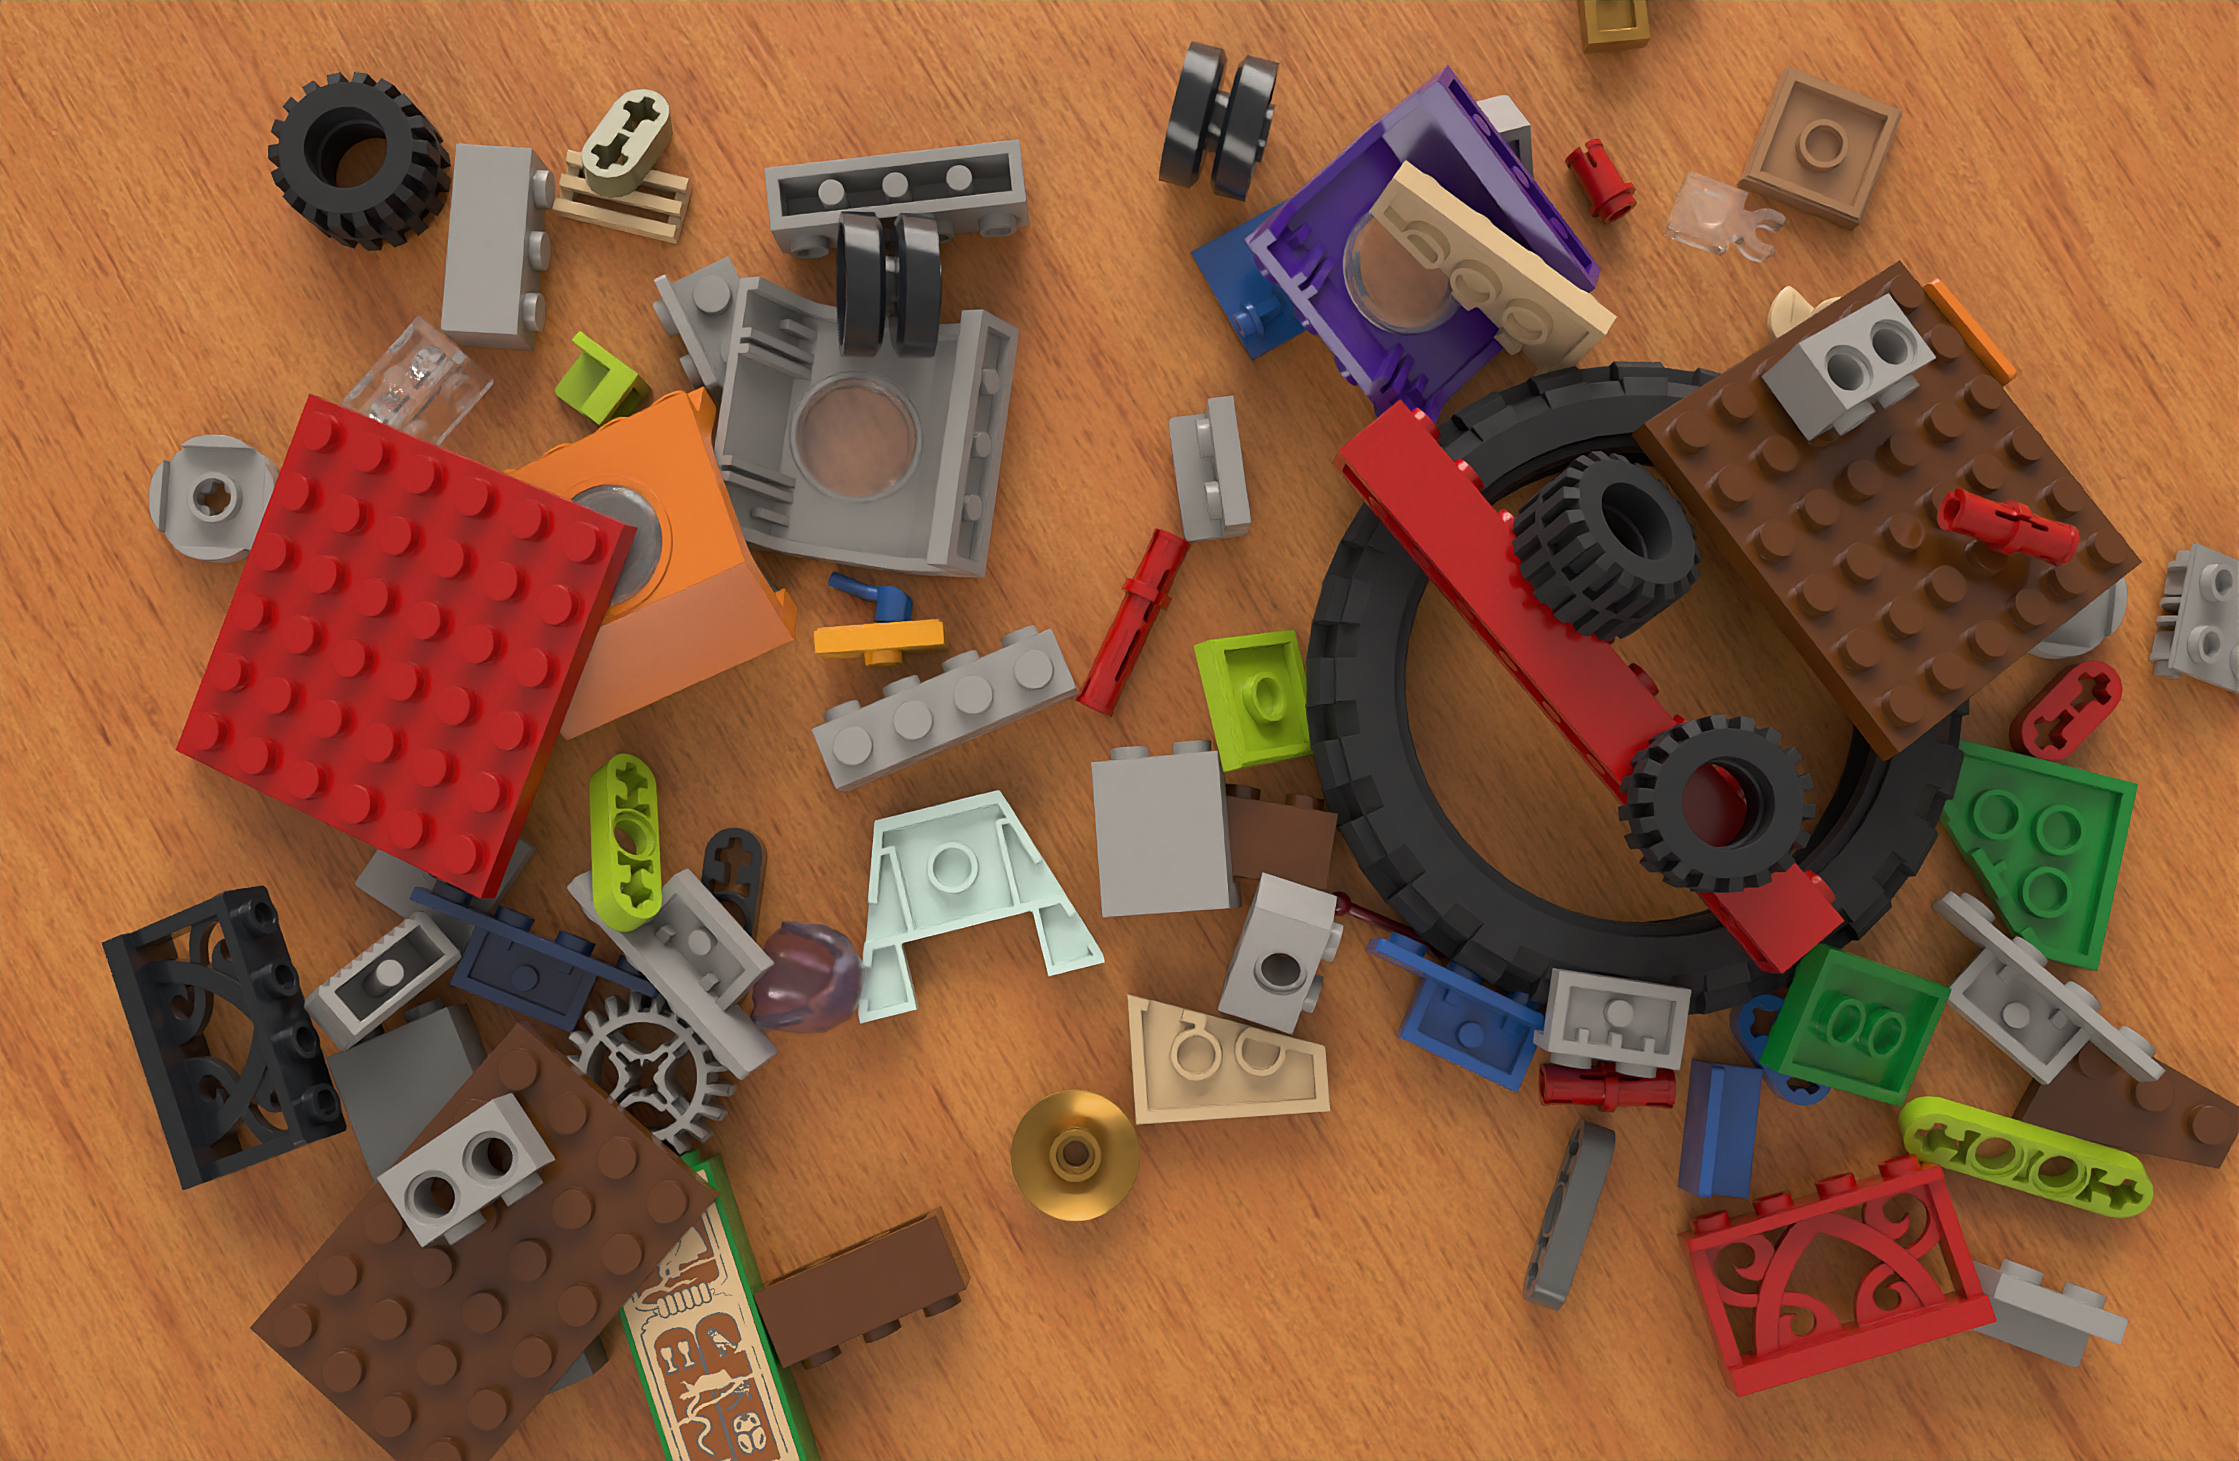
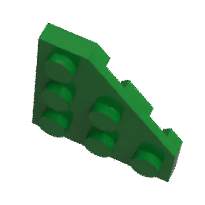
M1960 739L1959 749L1963 750L1965 755L1954 799L1946 800L1939 820L2013 938L2017 936L2026 940L2037 948L2048 961L2083 970L2098 971L2138 784Z

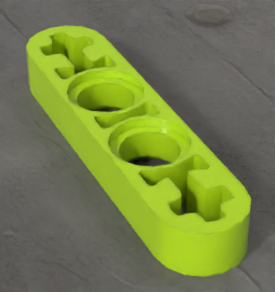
M1924 1096L1915 1098L1906 1103L1899 1112L1898 1125L1905 1149L1910 1154H1916L1918 1160L1922 1162L1928 1161L1940 1164L1941 1167L2108 1217H2133L2143 1212L2152 1202L2154 1190L2151 1180L2139 1159L2127 1152L1941 1097ZM1935 1123H1941L1943 1130L1931 1128ZM1918 1129L1930 1131L1927 1136L1920 1135ZM1989 1138H2004L2011 1142L2010 1148L1999 1157L1987 1158L1975 1153L1979 1144ZM1954 1139L1959 1140V1146L1956 1147ZM2064 1156L2074 1160L2072 1167L2061 1175L2046 1176L2038 1172L2039 1166L2051 1157ZM2092 1168L2096 1175L2091 1174ZM2124 1179H2129L2131 1182L2129 1185L2121 1184ZM2105 1183L2115 1186L2112 1191L2107 1190Z

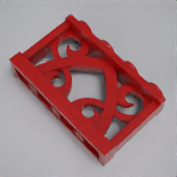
M1916 1154L1901 1155L1879 1162L1877 1166L1880 1173L1855 1180L1852 1172L1841 1173L1816 1181L1814 1184L1817 1192L1792 1199L1790 1191L1777 1192L1753 1200L1754 1211L1730 1218L1727 1210H1717L1689 1220L1691 1230L1676 1235L1683 1250L1719 1359L1717 1361L1725 1385L1738 1398L1997 1322L1989 1297L1983 1293L1944 1182L1945 1176L1940 1164L1928 1161L1919 1162ZM1899 1194H1910L1916 1197L1923 1204L1927 1214L1926 1225L1922 1234L1905 1248H1902L1894 1240L1902 1237L1907 1231L1910 1223L1909 1213L1906 1212L1897 1222L1888 1221L1883 1214L1885 1203L1890 1198ZM1863 1203L1861 1210L1862 1222L1834 1212ZM1788 1225L1774 1247L1766 1237L1760 1234ZM1819 1232L1847 1240L1881 1260V1262L1867 1271L1857 1286L1853 1300L1855 1319L1853 1321L1841 1324L1832 1310L1818 1299L1797 1291H1785L1791 1272L1799 1257ZM1744 1243L1751 1248L1753 1258L1750 1264L1745 1267L1734 1265L1732 1267L1746 1279L1759 1280L1756 1292H1736L1728 1289L1718 1280L1714 1268L1715 1260L1718 1253L1727 1245ZM1937 1243L1941 1249L1955 1291L1943 1294L1930 1274L1916 1260L1929 1252ZM1895 1273L1900 1280L1888 1283L1885 1288L1896 1291L1898 1302L1891 1309H1880L1873 1300L1874 1290L1885 1278ZM1723 1303L1738 1307H1753V1350L1739 1353ZM1790 1305L1809 1309L1814 1318L1812 1329L1803 1335L1794 1334L1791 1329V1321L1797 1315L1795 1313L1780 1314L1781 1306Z

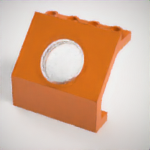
M704 386L688 394L686 391L681 390L668 393L654 402L651 407L627 418H615L601 426L595 433L572 444L563 443L555 446L544 453L539 459L516 470L507 469L502 471L638 528L560 732L566 741L791 642L795 638L797 607L785 588L775 593L773 592L755 563L738 522L711 444L717 407Z

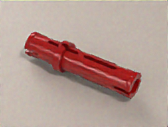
M1154 529L1153 536L1133 579L1126 578L1122 587V591L1126 594L1094 660L1088 677L1075 701L1109 717L1113 716L1122 690L1132 673L1160 610L1167 611L1172 598L1168 596V593L1187 552H1189L1192 546L1184 539L1162 529Z

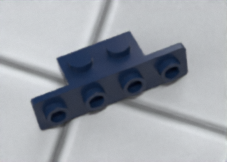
M437 880L432 890L426 887H414L409 898L419 904L475 926L450 985L570 1033L575 1031L599 976L655 999L660 993L641 971L635 969L627 961L625 955L620 954L617 963L614 964L592 955L596 944L580 936L559 930L554 940L532 931L531 928L535 919L502 905H498L494 915L470 906L474 895L449 883Z

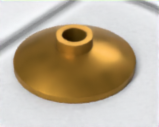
M1065 1090L1043 1098L1023 1116L1012 1141L1011 1166L1020 1191L1035 1208L1056 1219L1086 1221L1110 1212L1128 1195L1139 1171L1140 1145L1131 1120L1112 1100L1092 1091ZM1081 1141L1087 1146L1089 1155L1084 1162L1073 1164L1065 1158L1064 1148L1069 1142Z

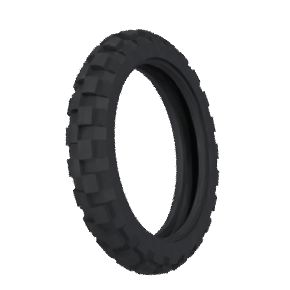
M1613 361L1610 366L1578 369L1576 366L1530 377L1524 383L1498 393L1494 391L1461 409L1437 428L1441 435V439L1437 443L1454 462L1460 458L1474 469L1484 485V490L1480 493L1491 506L1526 485L1559 474L1574 460L1582 455L1588 456L1591 452L1602 451L1607 456L1615 453L1624 456L1630 464L1637 462L1640 465L1655 467L1631 435L1645 422L1721 373L1703 368H1698L1694 372L1665 368L1661 362ZM1363 502L1342 537L1322 582V589L1311 623L1305 665L1307 667V703L1305 708L1310 748L1313 751L1322 785L1321 790L1330 812L1338 813L1336 828L1338 832H1341L1357 860L1358 867L1384 902L1389 904L1413 928V932L1449 960L1467 968L1488 983L1515 993L1516 990L1529 995V1000L1546 1005L1548 1003L1553 968L1691 989L1688 1015H1705L1747 1004L1753 998L1780 987L1787 988L1791 986L1795 969L1803 957L1783 974L1761 971L1709 908L1672 919L1647 922H1622L1574 912L1539 898L1513 883L1487 863L1463 839L1443 812L1428 785L1417 758L1409 727L1406 703V661L1410 634L1417 608L1429 578L1367 504ZM1969 699L1899 754L1884 762L1853 724L1852 740L1845 768L1834 796L1820 821L1810 833L1811 836L1806 847L1797 849L1791 855L1803 872L1811 870L1830 887L1836 897V901L1831 905L1845 920L1821 940L1820 943L1842 949L1851 941H1859L1892 908L1891 899L1908 877L1917 875L1939 836L1935 827L1946 800L1954 799L1965 755L1963 750L1959 749L1962 716L1969 715Z

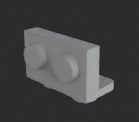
M2003 1258L2000 1270L1972 1260L1983 1293L1988 1295L1997 1320L1995 1323L1972 1330L2071 1367L2079 1366L2090 1334L2121 1345L2129 1319L2103 1309L2107 1299L2106 1296L2069 1282H2065L2062 1293L2041 1286L2044 1273Z

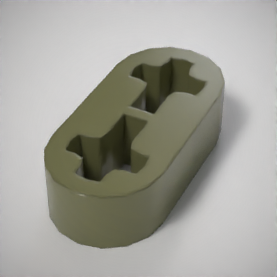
M635 89L624 93L615 101L584 144L581 152L586 183L592 191L600 196L617 198L632 193L641 184L669 144L673 135L669 104L662 95L652 90ZM632 121L639 123L634 131ZM621 155L623 166L615 164ZM601 165L607 166L608 169H602Z

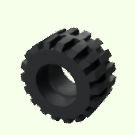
M339 72L327 75L328 85L320 87L314 80L302 87L307 95L299 102L293 97L288 99L283 105V108L289 113L286 120L275 119L271 129V133L279 139V143L268 145V159L278 167L271 172L275 185L285 193L282 197L292 208L329 238L333 237L340 244L354 249L357 243H359L368 251L381 250L382 240H387L395 248L407 243L404 233L412 229L418 235L423 233L429 226L422 220L429 212L436 216L439 215L444 204L437 198L439 192H449L451 179L442 170L451 166L449 153L442 147L441 143L444 140L437 129L405 93L401 94L392 83L382 78L376 83L369 74L354 72L352 81L349 82ZM367 139H387L385 161L372 179L356 187L337 188L336 174L338 165L344 154L352 146Z
M1602 451L1591 452L1588 456L1582 455L1574 460L1519 509L1520 515L1514 519L1512 531L1517 538L1512 541L1514 554L1522 562L1519 566L1524 580L1530 581L1535 589L1532 593L1540 603L1543 604L1545 602L1553 610L1552 615L1563 624L1567 621L1571 623L1576 632L1587 637L1594 633L1599 640L1611 641L1616 636L1620 639L1630 636L1690 591V586L1697 581L1700 573L1696 567L1701 562L1700 549L1694 543L1697 535L1693 525L1687 521L1684 515L1686 511L1680 502L1676 501L1668 492L1669 488L1660 479L1656 480L1652 477L1648 469L1637 462L1630 464L1622 455L1612 453L1610 456H1607Z
M1723 714L1711 715L1673 726L1674 728L1660 732L1648 740L1650 746L1647 749L1637 751L1629 764L1635 769L1632 775L1622 778L1619 792L1628 793L1627 805L1618 806L1619 821H1629L1632 833L1624 835V838L1630 849H1640L1644 855L1639 863L1649 872H1659L1664 875L1662 881L1675 888L1686 887L1690 889V892L1700 893L1744 892L1745 888H1759L1772 882V873L1786 872L1796 862L1790 855L1793 849L1805 848L1811 834L1801 830L1803 820L1815 819L1816 804L1804 803L1803 790L1814 788L1811 774H1797L1794 765L1803 760V758L1794 746L1782 749L1778 745L1783 736L1772 727L1755 728V719L1744 716L1726 719V715ZM1704 764L1717 765L1732 774L1739 782L1746 799L1744 824L1738 835L1730 843L1722 847H1713L1698 838L1687 824L1683 812L1682 798L1685 785L1692 773Z

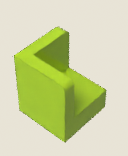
M579 331L572 339V342L582 351V354L556 386L555 394L598 427L615 418H627L633 415L652 388L639 374Z

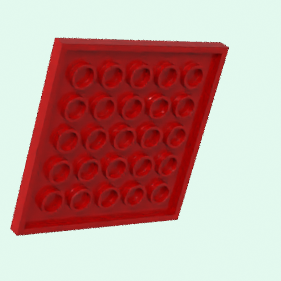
M309 393L176 751L480 899L496 898L638 528L333 401Z

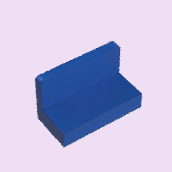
M1692 1059L1678 1178L1679 1188L1696 1197L1710 1198L1711 1194L1749 1198L1762 1069Z

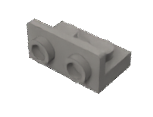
M729 256L674 283H671L666 274L654 279L662 296L661 299L653 302L654 309L669 337L680 333L689 351V354L681 357L680 361L695 390L703 386L705 389L707 388L719 405L722 401L740 277Z
M1232 395L1207 399L1205 413L1174 417L1168 423L1184 540L1189 543L1245 536L1251 525L1234 397Z
M1553 968L1544 1031L1534 1030L1533 1044L1551 1052L1550 1062L1568 1067L1590 1069L1592 1058L1616 1061V1072L1638 1077L1656 1078L1657 1067L1680 1070L1691 989Z

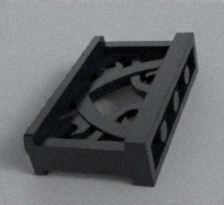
M265 886L224 891L209 900L134 932L121 934L102 942L182 1190L228 1176L346 1131L347 1125L341 1110L340 1097L334 1089L320 1047L319 1035L313 1026L310 1015L304 1009L305 999L300 987L299 975L292 964L279 925L278 912ZM217 923H220L225 939L220 940L215 945L211 963L208 952L209 938L213 928ZM190 932V958H179L173 939ZM214 994L232 1003L254 1025L249 1056L241 1076L231 1065L211 1056L203 1033L213 1012ZM260 1104L269 1112H283L288 1129H279L270 1124L261 1113L258 1105ZM246 1123L250 1131L262 1144L242 1151L236 1131Z

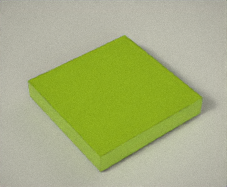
M1294 630L1211 639L1193 645L1223 772L1314 755L1310 748L1305 708L1307 703V679Z

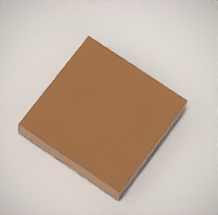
M1786 66L1779 76L1737 185L1847 229L1854 230L1861 222L1903 111Z

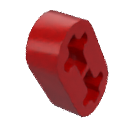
M2091 660L2069 665L2061 670L2016 715L2010 724L2009 740L2015 753L2050 762L2062 760L2070 755L2119 704L2123 687L2121 678L2115 669L2105 662ZM2093 678L2097 684L2091 692L2097 701L2081 702L2072 707L2070 703L2083 689L2077 679ZM2058 717L2061 721L2048 734L2049 739L2054 744L2036 746L2034 740L2039 732L2033 724L2051 722Z

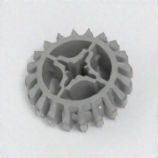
M631 990L629 1008L619 995L607 998L605 1000V1008L608 1017L597 1010L588 1011L584 1015V1019L593 1035L579 1030L572 1032L568 1040L574 1047L581 1050L582 1054L567 1055L566 1057L604 1090L602 1084V1064L605 1053L609 1049L612 1053L608 1058L614 1063L619 1076L617 1087L610 1096L626 1110L636 1106L640 1101L650 1103L660 1112L668 1110L677 1120L674 1124L664 1127L646 1128L667 1147L669 1143L672 1150L678 1156L691 1152L692 1144L689 1134L701 1142H705L713 1135L711 1126L703 1116L721 1121L728 1114V1109L713 1098L714 1095L731 1096L736 1092L735 1083L719 1079V1072H725L729 1068H726L716 1060L711 1048L684 1019L677 1016L671 1010L668 1001L661 993L658 994L656 999L653 998L650 1005L647 995ZM636 1022H649L664 1026L672 1030L676 1035L668 1043L662 1044L657 1050H651L643 1046L638 1040L630 1041L621 1031ZM688 1050L691 1051L697 1069V1086L691 1104L685 1099L688 1092L682 1087L678 1078L679 1065L689 1054ZM666 1058L658 1066L659 1071L653 1078L659 1086L658 1089H656L654 1084L631 1093L640 1084L639 1080L644 1074L642 1067L639 1065L640 1061L641 1065L645 1066Z

